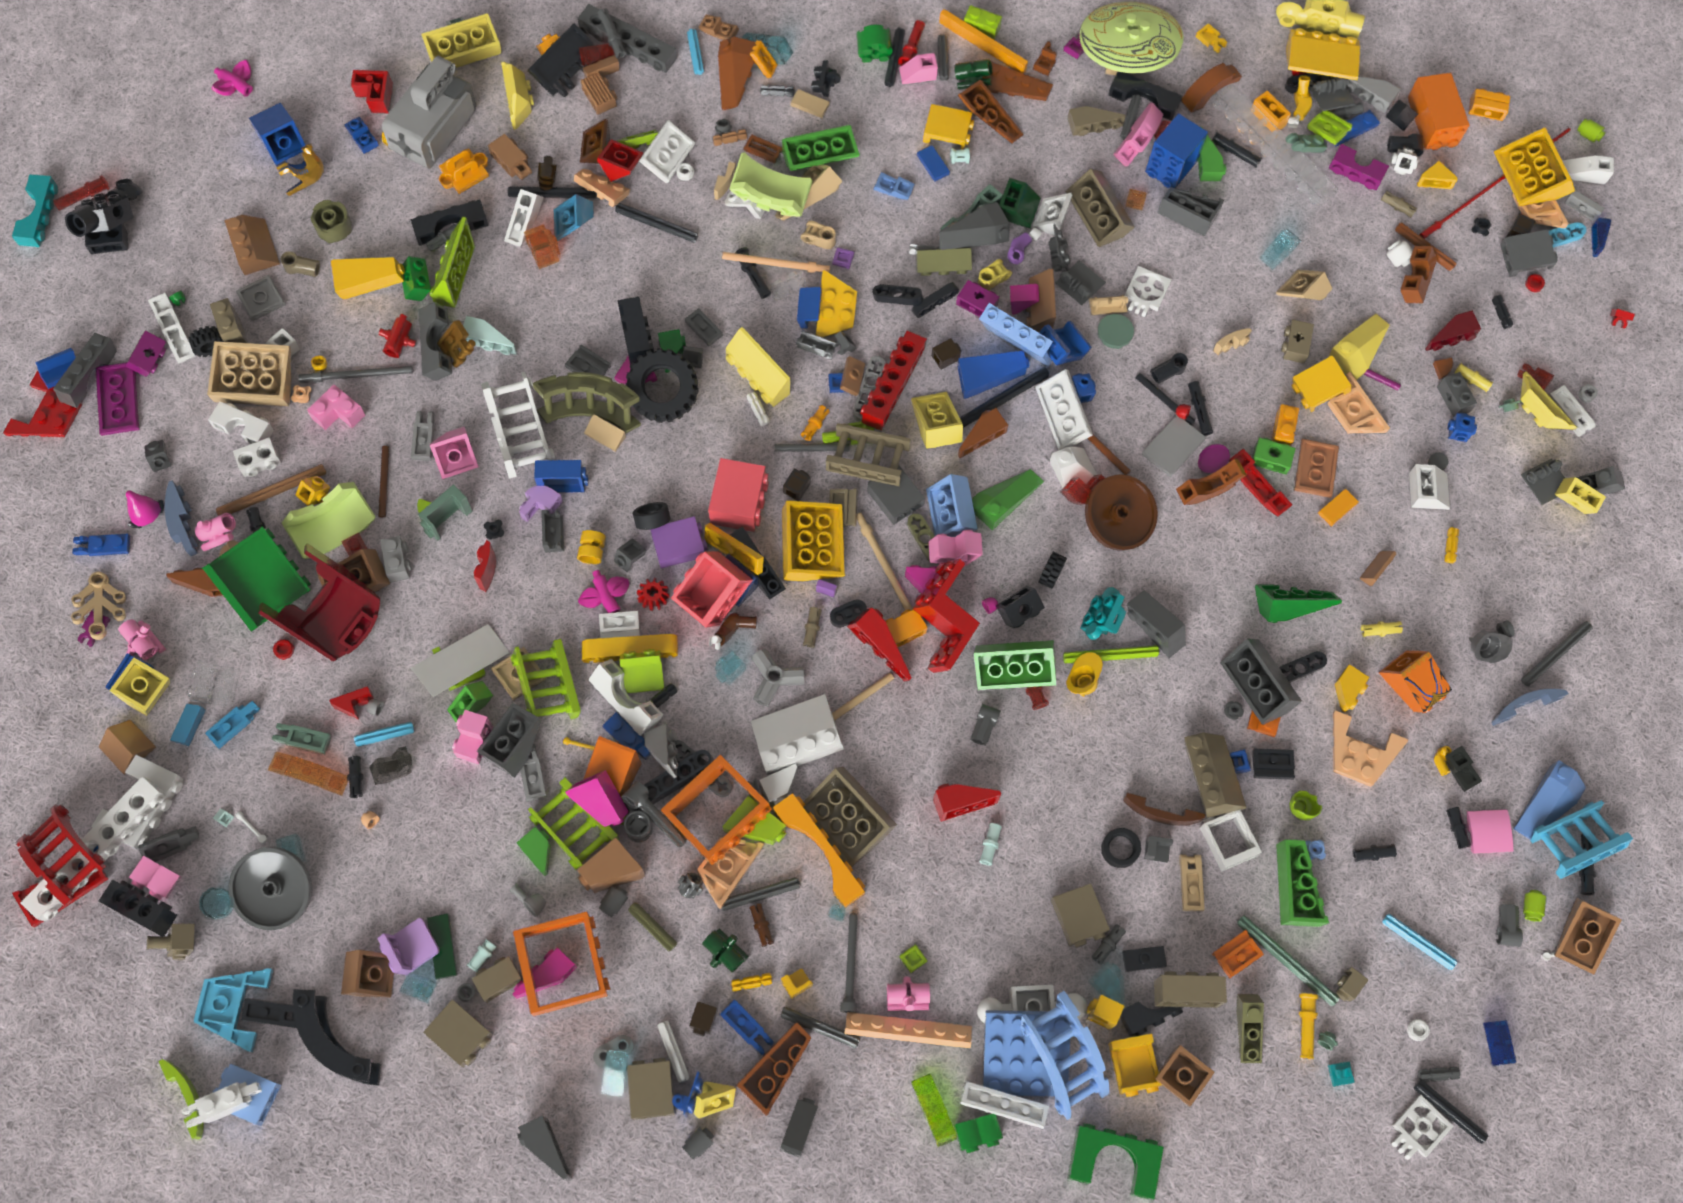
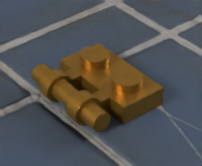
M460 320L453 321L437 342L442 352L453 358L452 365L456 368L466 361V356L473 352L476 345L473 340L466 341L469 334Z

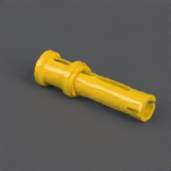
M1300 993L1301 1011H1299V1015L1302 1018L1300 1058L1314 1059V1019L1318 1017L1316 1012V999H1318V995Z

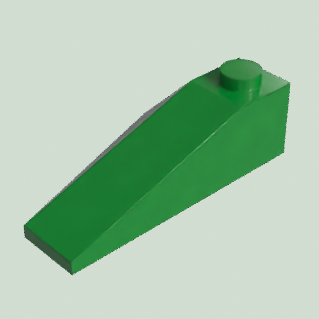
M1274 584L1255 585L1259 613L1270 623L1288 621L1342 603V599L1333 592L1309 589L1308 593L1297 587H1291L1290 591L1279 589L1280 586Z

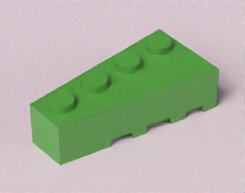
M1285 839L1276 844L1281 925L1321 927L1328 924L1329 920L1324 913V903L1318 893V883L1316 877L1314 878L1312 863L1305 840Z

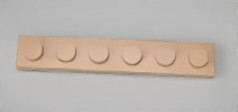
M847 1012L845 1034L970 1048L972 1026Z

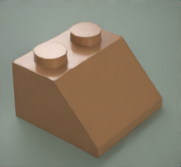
M366 950L346 952L341 994L357 997H391L394 972L388 965L389 960L387 956L383 953Z
M1179 1045L1165 1061L1155 1080L1191 1107L1215 1072Z

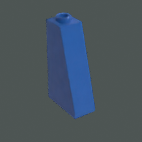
M1024 350L959 358L957 368L963 399H968L1025 375L1027 368H1029V359L1025 357Z

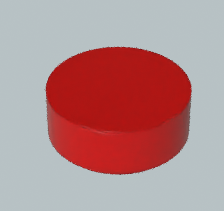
M1532 274L1527 278L1525 285L1529 291L1539 292L1545 286V280L1538 274Z
M282 639L274 644L273 653L277 658L285 660L293 655L294 646L289 640Z

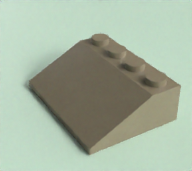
M844 766L835 768L803 801L805 803L803 807L807 813L811 812L817 820L816 826L819 830L822 828L829 836L827 841L831 846L835 845L841 853L839 857L843 863L847 861L851 867L878 845L897 826L895 821Z

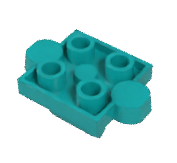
M1108 587L1103 592V595L1095 596L1090 603L1087 614L1083 618L1080 629L1085 631L1091 640L1097 639L1101 634L1106 635L1108 632L1116 634L1126 615V611L1121 606L1125 597L1114 587Z

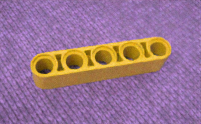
M675 634L586 639L581 642L582 662L590 663V661H593V663L605 662L611 659L613 661H620V656L625 652L635 651L636 653H641L648 649L660 651L661 658L678 656V638Z

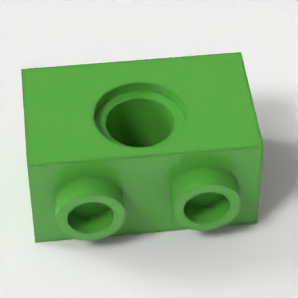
M1259 437L1254 447L1252 459L1255 461V466L1287 475L1291 468L1296 448L1285 443L1280 444L1273 442L1271 439Z

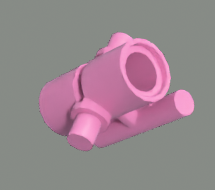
M224 513L210 520L197 523L195 535L200 541L206 542L201 545L203 551H208L233 540L232 532L235 529L236 522L231 514Z
M130 619L119 627V632L129 643L127 653L131 656L137 653L141 659L147 660L157 652L162 653L166 650L164 645L150 630V625L142 620L136 622L134 619Z
M904 977L902 984H887V1011L929 1010V983H913L910 977Z

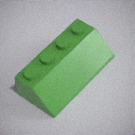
M851 125L782 139V153L786 166L790 171L855 158L860 155Z
M1054 640L975 646L974 661L978 690L1056 685Z

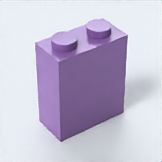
M695 516L667 523L659 528L650 529L661 569L696 560L700 553L708 550L705 539L701 540L700 534L703 531L700 522L696 523Z

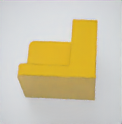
M799 969L793 974H787L781 978V983L791 999L813 986L812 981L808 979L803 969Z

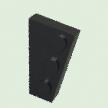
M639 296L617 300L630 366L637 361V357L640 355L644 356L646 351H654L653 343H649V340H652L650 329L646 330V327H649L647 316H643Z

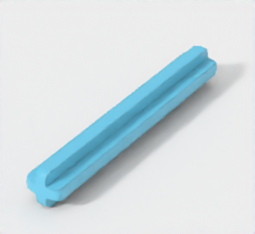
M1387 914L1382 921L1384 925L1449 970L1456 966L1457 960L1400 920L1391 914Z

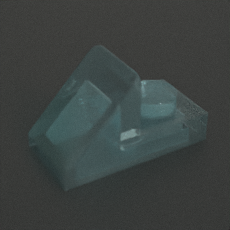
M410 973L406 976L399 992L428 1004L437 984L431 979Z

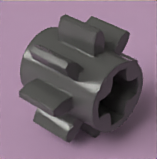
M687 872L685 876L682 875L678 880L680 884L678 887L679 892L686 898L699 896L704 889L701 887L703 884L702 879L696 873Z

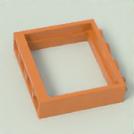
M721 755L661 809L664 816L711 865L719 859L722 860L725 853L730 848H735L739 844L740 839L745 834L751 833L755 825L760 820L766 819V815L772 810L770 804ZM726 770L759 804L708 851L676 816Z
M587 911L513 931L532 1016L608 996L607 990H610L608 977L604 978L602 972L603 969H606L603 956L599 957L597 950L601 949L598 936L594 937L593 933L596 924L594 917H590ZM584 923L599 990L540 1006L525 938Z

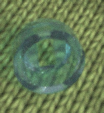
M834 904L830 908L828 916L835 920L843 921L846 910L843 906L840 907V904Z

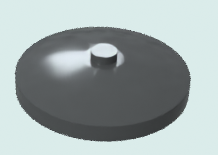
M262 847L243 856L233 868L229 879V897L234 910L246 923L262 930H278L291 925L305 913L312 897V881L305 864L294 853L280 847Z

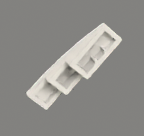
M163 293L148 300L178 364L195 357L196 355L192 351L187 335L167 294Z

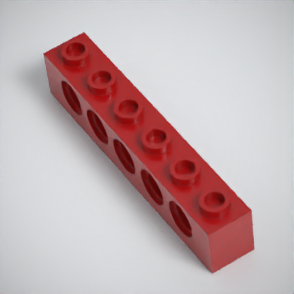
M906 331L903 337L900 336L897 342V350L893 349L890 355V363L885 364L882 371L884 373L883 376L878 377L875 391L871 390L868 396V404H864L861 409V423L880 431L883 430L923 354L927 338L910 331Z

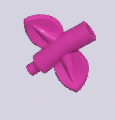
M247 59L239 62L232 72L225 68H215L214 73L219 80L212 85L211 89L214 92L230 96L235 93V90H238L247 97L253 91V87L246 82L251 77V67Z
M595 570L592 572L595 578L593 579L595 587H590L583 591L578 599V603L586 608H595L602 603L607 613L619 612L621 608L614 597L623 596L627 592L629 580L616 576L607 581L605 575H601L599 570Z

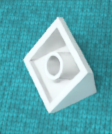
M1067 193L1044 198L1032 228H1037L1039 231L1055 236L1053 224L1056 225L1058 230L1062 228L1072 194Z

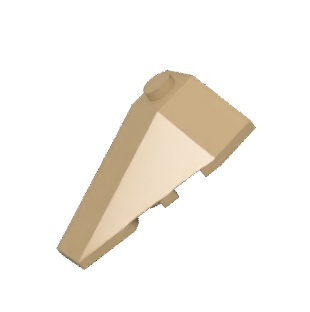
M824 164L812 166L802 175L803 178H811L813 180L804 209L836 192L839 185L843 182L830 166ZM777 211V213L774 215L777 219H780L782 221L791 217L786 215H780L781 211Z

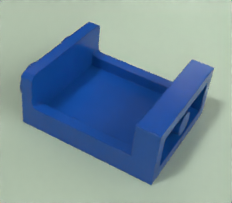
M1068 321L1062 328L1055 330L1050 325H1045L1039 332L1053 341L1047 353L1055 365L1081 360L1092 348L1072 321Z

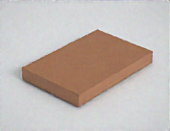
M1302 438L1294 491L1331 498L1333 496L1339 446Z

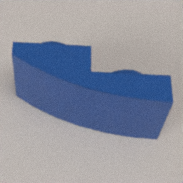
M360 117L344 124L363 154L379 146L377 140Z

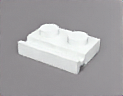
M638 611L599 614L600 638L640 636Z

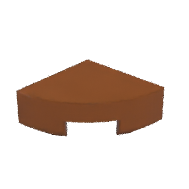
M1452 357L1433 363L1439 380L1446 377L1453 367Z

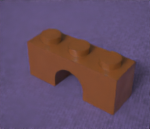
M1414 246L1410 258L1412 274L1405 275L1400 289L1405 303H1424L1437 262L1432 246Z

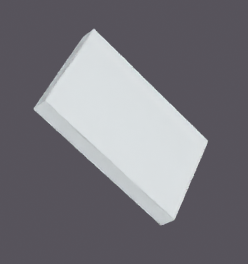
M667 120L639 162L662 181L668 183L695 145V142L672 122Z

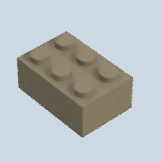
M1174 971L1164 972V975H1160V977L1154 980L1155 1006L1218 1008L1227 1003L1226 976H1219V973L1216 972L1206 973V976H1198V972H1185V975H1177V972Z

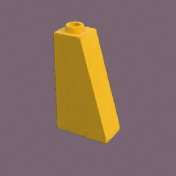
M394 257L331 260L335 292L342 299L352 298L404 282L403 274H405V269L402 263H399Z

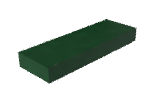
M449 914L428 917V928L440 950L433 957L435 979L439 980L458 976Z

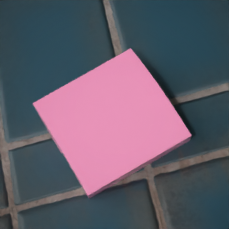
M1507 809L1467 811V830L1470 832L1472 853L1514 852L1512 829Z

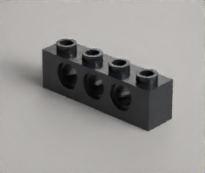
M112 879L98 902L164 937L178 916L171 911L172 906L163 901L157 904L159 899L148 894L144 897L146 892L135 887L131 890L133 885L124 880L118 883Z

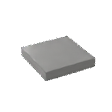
M269 275L236 290L252 321L286 305Z

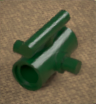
M990 59L973 61V63L970 61L955 64L956 79H966L965 82L957 83L958 90L969 88L979 80H982L985 86L992 85L991 78L983 79L985 76L992 75Z
M719 928L717 931H712L705 938L702 945L713 954L712 961L710 962L711 967L716 968L719 964H723L733 973L749 958L735 943L738 940L736 935L731 934L728 937Z

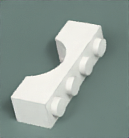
M612 659L600 663L589 678V681L640 736L644 732L653 729L663 716L659 709L651 701L638 703L628 696L623 683L624 672Z

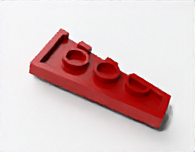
M104 870L94 872L88 878V882L74 892L73 896L75 898L67 905H62L57 911L63 910L107 881L109 878ZM68 877L64 879L63 884L68 883ZM39 883L31 885L22 891L18 890L12 893L30 925L34 928L44 921L37 920L21 902ZM52 893L48 896V902L53 898Z

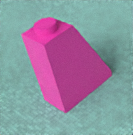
M606 770L574 783L565 791L567 796L604 827L611 824L613 826L619 825L629 813Z

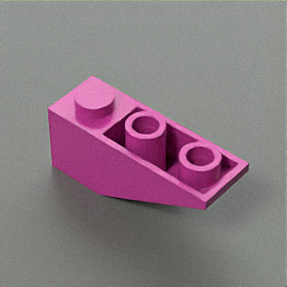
M551 949L544 956L545 960L543 963L532 968L537 992L563 983L577 968L560 949ZM521 980L514 987L515 992L512 994L517 999L527 996L524 981Z

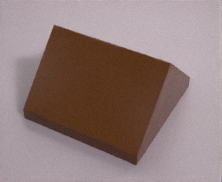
M607 119L600 121L583 132L580 154L581 163L599 164L597 158L610 141V129Z

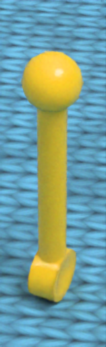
M569 737L563 739L565 745L573 744L591 750L595 748L592 745L573 741Z

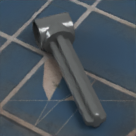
M635 781L623 794V801L631 808H640L677 847H682L687 839L648 799V789L642 783Z

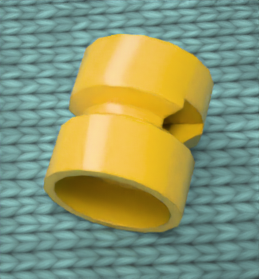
M594 530L582 531L580 537V544L582 546L578 548L577 559L583 563L600 564L603 557V550L601 549L605 546L606 535Z

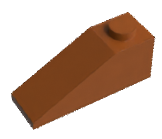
M997 408L982 413L959 448V458L1007 433L1008 424Z

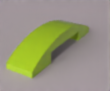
M164 1059L159 1060L158 1062L166 1080L171 1082L177 1080L187 1106L194 1104L195 1100L199 1099V1096L187 1075L175 1064ZM198 1110L184 1118L185 1124L188 1120L199 1116ZM204 1122L187 1128L192 1139L199 1140L202 1138Z

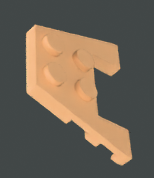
M1335 710L1333 712V772L1368 786H1373L1406 745L1408 739L1391 733L1389 734L1385 749H1379L1347 736L1346 733L1352 717Z

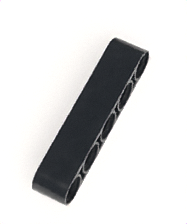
M699 750L678 763L677 777L674 778V783L671 786H665L666 779L672 777L667 771L644 784L648 791L651 788H656L657 790L656 795L648 799L653 805L691 782L714 761V758L706 750ZM702 756H708V762L704 765H700V758ZM685 767H691L689 775H682V770ZM624 802L629 811H642L640 808H631Z

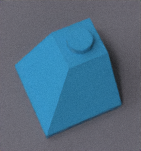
M575 194L554 209L555 241L561 240L594 217L593 201Z

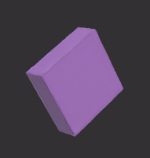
M837 247L832 265L850 269L854 251Z
M818 579L816 592L834 598L837 585Z

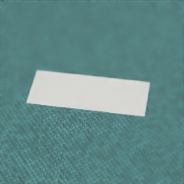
M487 624L412 666L411 670L431 696L435 697L507 655L509 652Z

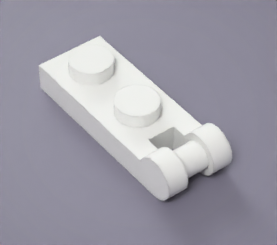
M1565 385L1549 394L1553 401L1578 427L1576 430H1573L1577 436L1580 437L1585 434L1586 430L1590 431L1595 428L1593 419Z

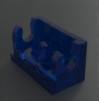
M1507 1020L1483 1023L1492 1066L1517 1063Z

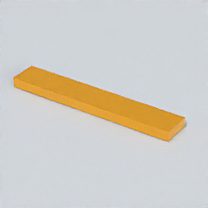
M946 9L940 12V24L1010 68L1021 73L1026 72L1028 64L1026 59Z

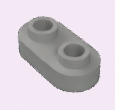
M620 1035L595 1050L593 1055L594 1062L601 1068H607L628 1057L634 1050V1043L630 1037ZM622 1042L627 1044L624 1050L619 1049V1044ZM604 1052L607 1053V1059L601 1060L600 1055Z

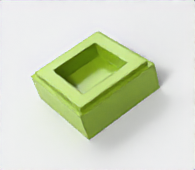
M916 944L899 956L910 973H913L928 962Z

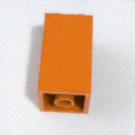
M1452 73L1418 77L1407 98L1411 109L1418 113L1414 119L1419 134L1423 136L1425 150L1457 146L1470 124Z

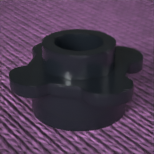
M1476 218L1474 220L1475 224L1471 229L1472 232L1488 236V230L1491 227L1490 221L1486 218Z
M497 519L495 522L484 523L487 539L491 540L492 538L496 539L504 536L501 520Z

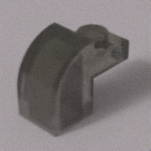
M405 746L399 747L392 756L376 758L369 767L375 785L389 783L409 775L412 772L410 767L412 765V757Z

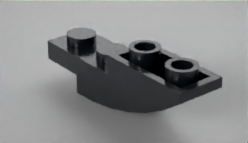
M743 526L730 534V536L761 555ZM764 557L763 573L755 575L758 576V587L770 600L786 590V588Z

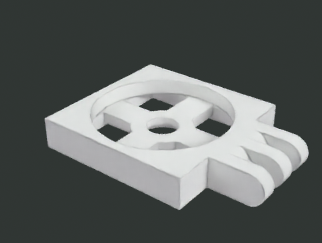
M1138 266L1125 293V296L1132 300L1128 310L1132 311L1134 306H1136L1135 313L1139 314L1140 309H1143L1141 315L1143 317L1146 316L1149 308L1158 311L1172 279ZM1142 275L1149 277L1147 283L1144 284L1136 281V279ZM1156 280L1162 283L1163 291L1154 287ZM1148 286L1151 288V291L1146 292L1144 288ZM1133 288L1141 290L1140 298L1135 294ZM1148 296L1158 297L1156 300L1146 301Z
M1419 1095L1392 1125L1400 1134L1391 1144L1396 1147L1401 1142L1402 1145L1398 1151L1403 1153L1408 1149L1409 1151L1404 1156L1407 1160L1416 1151L1427 1157L1454 1126L1422 1095ZM1416 1107H1424L1430 1111L1425 1117H1420L1414 1109ZM1407 1117L1414 1123L1415 1127L1410 1134L1404 1128V1120ZM1436 1118H1438L1440 1124L1439 1135L1432 1129V1122ZM1420 1122L1426 1123L1427 1128L1425 1130L1420 1129ZM1421 1135H1426L1433 1142L1429 1145H1420L1417 1139Z

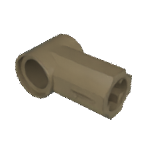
M292 251L284 252L281 255V262L286 273H299L312 277L318 276L320 270L319 261L297 256Z

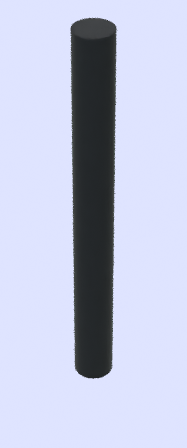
M1139 373L1135 379L1176 413L1175 410L1178 405ZM1188 415L1185 421L1192 425L1196 420Z

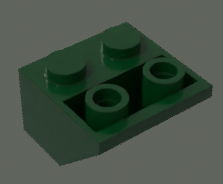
M1009 178L999 206L1008 222L1030 229L1041 197L1027 183Z

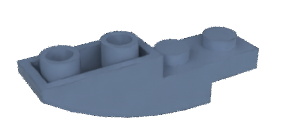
M172 480L168 483L165 495L166 524L173 541L176 544L182 542L185 551L191 557L198 554L195 548L198 546V543L194 536H190L189 531H191V527L187 521L192 519L189 514L192 509L189 503L183 500L185 493L180 485L177 486Z

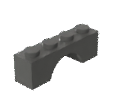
M434 302L419 309L418 314L422 375L437 381L452 374L451 357L441 353L437 344L443 330L449 325L448 309Z
M98 333L92 335L53 388L60 402L78 407L87 394V383L93 370L101 364L108 365L117 352L111 338Z

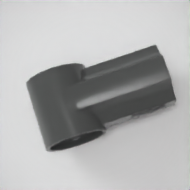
M982 703L970 740L986 746L1001 710Z
M1507 904L1499 906V927L1496 931V935H1498L1496 942L1498 945L1515 947L1522 945L1523 932L1519 929V907L1516 905Z

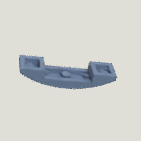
M1541 689L1526 693L1504 707L1491 723L1495 726L1508 721L1517 715L1515 709L1539 699L1546 706L1561 700L1569 693L1567 690Z

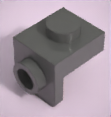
M163 440L152 441L144 446L145 458L153 472L171 467Z

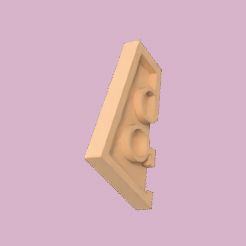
M582 169L574 176L576 183L588 191H595L598 193V198L601 200L607 199L612 207L625 199L630 192V189L624 187L623 184L612 182L607 177L596 175L588 169Z

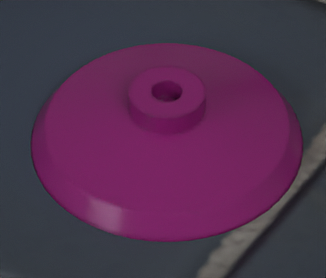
M1213 444L1203 449L1198 459L1199 468L1205 473H1215L1224 467L1230 460L1228 448L1221 444Z

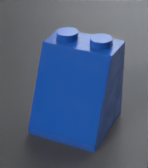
M281 102L249 117L254 130L275 165L303 152L302 148L305 146V143L293 119Z

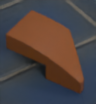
M1049 41L1042 48L1041 55L1033 66V70L1049 76L1057 55L1055 51H1052Z

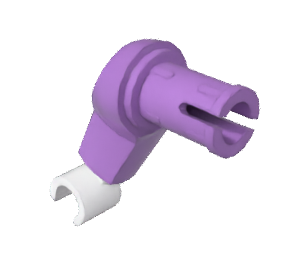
M1034 228L1029 234L1025 232L1013 239L1007 255L1008 260L1016 265L1021 263L1024 259V249L1032 243V239L1036 241L1042 232Z

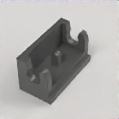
M541 510L542 546L545 553L564 552L563 515H560L558 510H555L554 514H550L548 510Z

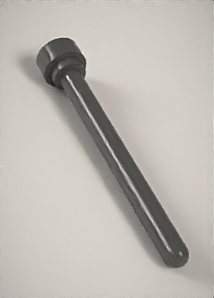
M856 913L849 915L845 998H843V1002L840 1005V1012L857 1013V1003L853 999L857 935Z

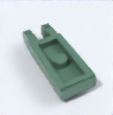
M1291 133L1285 138L1287 143L1292 144L1291 148L1293 151L1323 153L1328 148L1323 138L1319 135H1297V133Z
M277 723L276 728L280 731L289 732L287 738L280 735L272 736V740L275 742L324 755L331 739V735L328 733Z

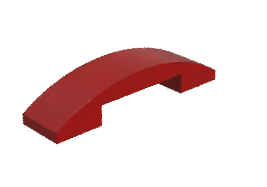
M1244 448L1230 458L1229 462L1233 459L1240 461L1246 473L1241 482L1274 515L1279 517L1293 505L1281 491L1277 492L1254 466L1255 461Z

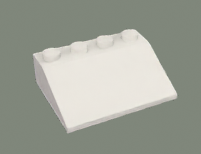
M825 694L751 721L759 753L768 775L795 763L797 766L844 750Z

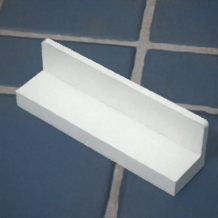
M966 1081L960 1104L1039 1128L1045 1127L1049 1109L1048 1105Z

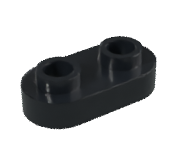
M858 599L838 606L831 611L830 622L838 628L847 626L866 611L867 606L862 600ZM858 608L861 612L855 613L853 610ZM842 616L843 620L838 621L836 620V617Z

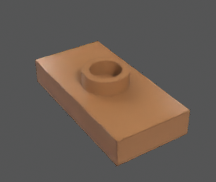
M851 356L846 358L840 385L841 390L854 396L859 394L865 367L864 362Z

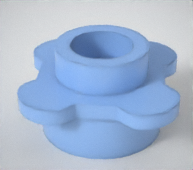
M1307 840L1305 842L1311 860L1313 858L1323 860L1326 857L1323 841L1311 842Z

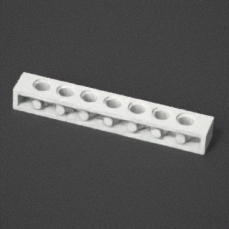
M141 777L81 840L92 852L96 846H99L97 853L106 860L118 851V846L133 835L137 826L143 824L154 809L162 805L163 799L167 795L151 780ZM144 798V804L138 807L139 801ZM129 814L128 821L124 823V817ZM114 830V835L109 839V832ZM79 851L56 873V879L63 885L64 879L68 877L69 882L80 871L78 870L79 864L83 861L84 868L89 861ZM95 868L72 890V895L78 888L83 887L88 882V878L94 872L98 871L97 868ZM43 879L21 904L37 920L47 922L57 915V910L63 904L54 895L52 900L48 902V896L51 892L45 887L47 882Z

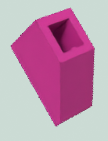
M911 565L906 567L905 577L920 593H923L926 589V583L936 574L935 570L937 567L921 568L918 565Z

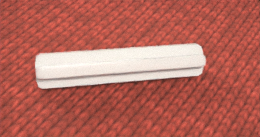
M663 1021L657 1027L679 1083L689 1080L690 1076L669 1021Z

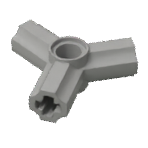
M766 648L759 650L751 657L764 677L753 697V700L758 704L769 707L780 686L804 685L803 667H778ZM772 674H777L779 679L771 680L769 677Z

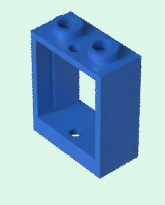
M535 460L534 479L537 486H547L558 493L585 492V486H588L589 479L588 475H586V467H583L581 460Z

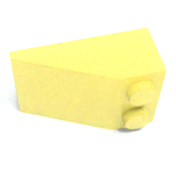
M947 392L911 398L921 438L926 449L962 442L963 424Z

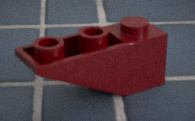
M1473 310L1455 315L1429 342L1425 350L1433 349V351H1437L1446 345L1454 346L1460 341L1475 339L1481 327Z

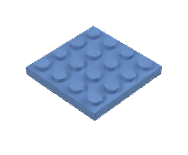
M985 1010L984 1087L1014 1096H1055L1049 1074L1029 1036L1026 1037L1020 1027L1024 1014L1032 1022L1048 1011ZM1059 1015L1036 1030L1043 1042L1046 1043L1069 1029V1023L1064 1015ZM1070 1039L1049 1051L1055 1064L1070 1056ZM1069 1067L1060 1072L1064 1084L1069 1081Z

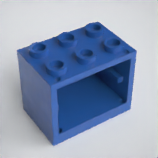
M1178 113L1154 142L1145 172L1151 178H1156L1162 182L1165 187L1176 188L1197 163L1208 132Z

